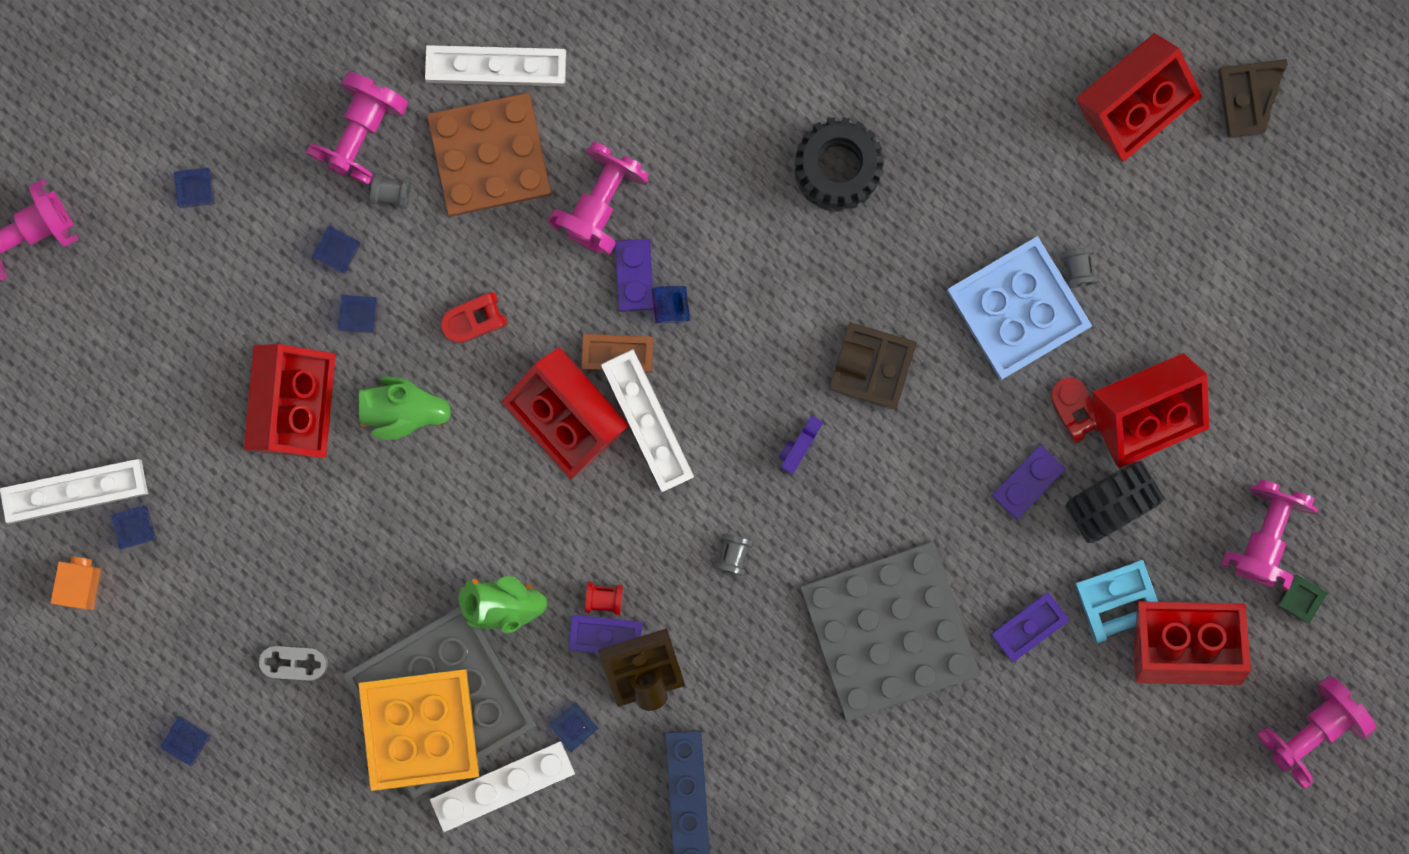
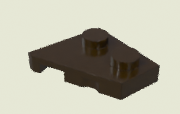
M1287 59L1221 67L1218 70L1228 138L1259 135L1266 131L1271 116L1270 112L1276 101L1283 73L1288 65Z

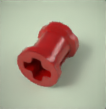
M588 581L585 613L599 610L614 612L615 615H620L623 585L618 584L616 587L594 585L593 581Z

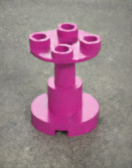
M348 71L340 85L354 97L343 117L349 123L335 151L333 152L316 144H310L305 154L322 163L328 160V169L345 177L348 171L352 172L350 176L353 179L369 185L373 174L353 161L367 133L375 134L385 113L403 117L409 103L387 87L383 89L373 84V80Z
M593 141L590 148H586L585 153L604 167L590 195L582 193L572 214L554 209L547 223L558 232L561 227L567 229L566 233L569 239L597 253L602 254L604 252L609 256L616 244L610 236L602 232L613 212V208L609 206V203L623 177L635 183L647 185L649 175L641 170L642 165L627 156H623L619 160L610 155L612 151L609 148Z
M42 178L29 185L35 203L13 214L15 222L0 229V254L25 240L30 245H33L52 234L63 247H67L79 240L77 233L72 236L69 233L68 228L74 225L54 190L48 194L44 190L43 186L48 184L45 179ZM0 259V280L4 281L7 279V274Z
M1259 479L1258 485H1250L1248 490L1263 499L1271 501L1260 533L1252 532L1244 555L1225 552L1220 566L1226 570L1229 564L1236 566L1235 574L1269 587H1274L1275 581L1284 583L1282 590L1289 591L1294 576L1278 568L1286 547V543L1280 539L1291 509L1308 514H1317L1318 509L1313 506L1315 500L1313 497L1294 491L1293 496L1279 492V485Z
M1331 675L1317 684L1318 692L1325 702L1307 716L1310 724L1287 743L1269 728L1264 727L1257 733V737L1270 751L1273 749L1276 752L1271 756L1273 761L1284 773L1291 770V776L1304 790L1313 784L1310 773L1300 761L1304 756L1324 740L1332 744L1347 730H1351L1356 736L1365 740L1376 730V724L1361 703L1357 705L1349 697L1352 693Z

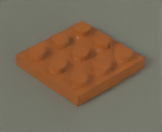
M530 93L427 114L449 217L552 195Z

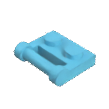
M1143 560L1074 584L1096 644L1107 641V636L1136 626L1137 611L1104 623L1101 622L1099 613L1141 598L1144 599V602H1158Z

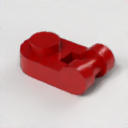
M491 292L447 311L442 318L441 327L447 339L453 343L461 344L504 328L508 325L505 315H501L496 304L499 301L495 292ZM484 310L487 320L478 324L474 313Z
M1069 377L1058 381L1051 390V401L1071 440L1077 443L1085 438V434L1093 430L1096 432L1100 431L1095 421L1094 403L1082 382ZM1083 408L1087 418L1076 422L1072 413Z

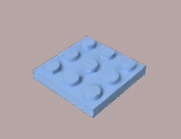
M1038 236L946 291L1000 381L1092 327Z

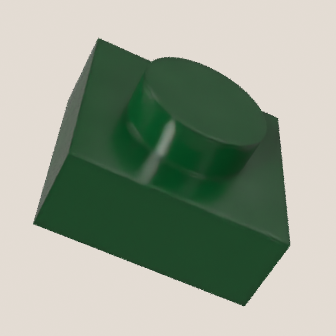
M1293 575L1294 578L1289 591L1283 592L1276 606L1308 624L1312 621L1327 592L1299 575Z

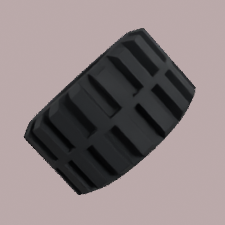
M834 117L827 119V122L821 124V122L815 124L812 131L805 133L797 149L794 166L795 178L799 182V189L802 194L806 193L808 195V200L811 203L817 202L821 204L820 208L828 210V207L835 208V211H843V208L849 207L851 210L856 208L860 202L864 203L869 199L872 192L876 190L883 172L884 156L881 155L882 147L880 142L875 141V134L871 129L867 132L863 129V123L859 121L856 124L850 123V118L842 117V121H835ZM831 147L849 149L858 158V174L852 180L842 183L827 179L818 168V159L821 153Z
M1134 461L1068 500L1065 507L1087 543H1095L1159 506L1164 500V496L1143 461Z

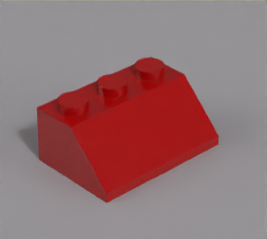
M1153 33L1075 98L1086 121L1122 162H1125L1199 100L1202 95L1180 48L1158 34Z
M282 344L253 345L244 450L268 454L326 458L335 353Z
M560 347L536 362L501 401L570 480L614 443L630 426Z
M1185 353L1093 392L1095 421L1113 461L1119 469L1209 429L1208 374Z
M1138 602L1133 649L1135 683L1242 685L1251 672L1246 604Z

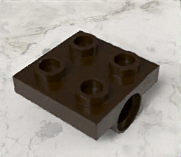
M849 322L829 391L897 410L917 342Z
M667 628L598 650L618 707L637 702L639 708L643 710H657L666 703L668 699L667 691L685 686Z

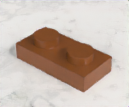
M583 334L581 369L584 371H604L601 366L602 363L634 349L644 372L652 373L654 338L649 336Z

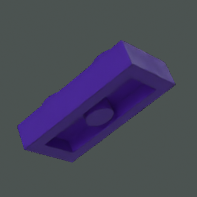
M650 239L615 241L619 312L654 310Z
M1040 444L991 497L1013 518L1018 520L1066 468Z
M1046 592L990 635L1010 662L1013 663L1070 620L1050 593Z
M572 615L568 650L599 653V649L642 636L643 622Z

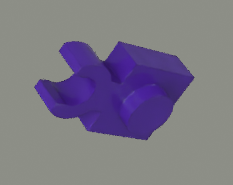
M811 415L796 442L793 443L788 440L778 457L784 461L780 468L791 476L794 474L821 428L822 421Z

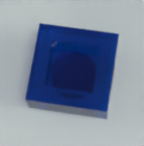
M208 167L174 172L176 199L179 208L215 204L212 175Z
M328 226L312 257L345 274L361 243Z
M660 286L651 289L655 323H684L690 321L686 286Z
M341 295L338 330L375 334L378 298Z
M146 505L110 515L119 549L124 550L157 540Z
M574 702L548 725L571 752L599 729L577 702Z
M180 716L160 748L187 765L192 766L211 737V734Z

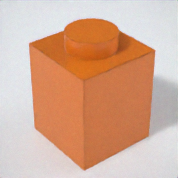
M71 556L70 563L59 561L50 604L94 610L101 568L91 567L92 559Z

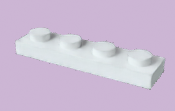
M426 45V83L565 86L566 49Z
M634 349L602 363L601 366L661 492L694 478L693 472Z
M140 459L0 488L5 521L9 524L148 494L142 460Z
M560 741L430 799L443 832H446L570 777L575 772Z

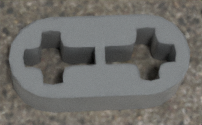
M273 646L262 652L259 659V667L267 677L310 681L318 680L324 676L328 669V659L322 651L314 648ZM279 652V658L291 660V665L280 666L278 672H273V666L267 665V659L273 658L274 653ZM310 654H313L315 661H319L321 666L318 669H314L313 675L308 674V668L296 667L297 660H309Z

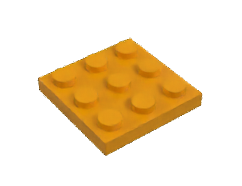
M467 669L358 683L371 791L479 777Z

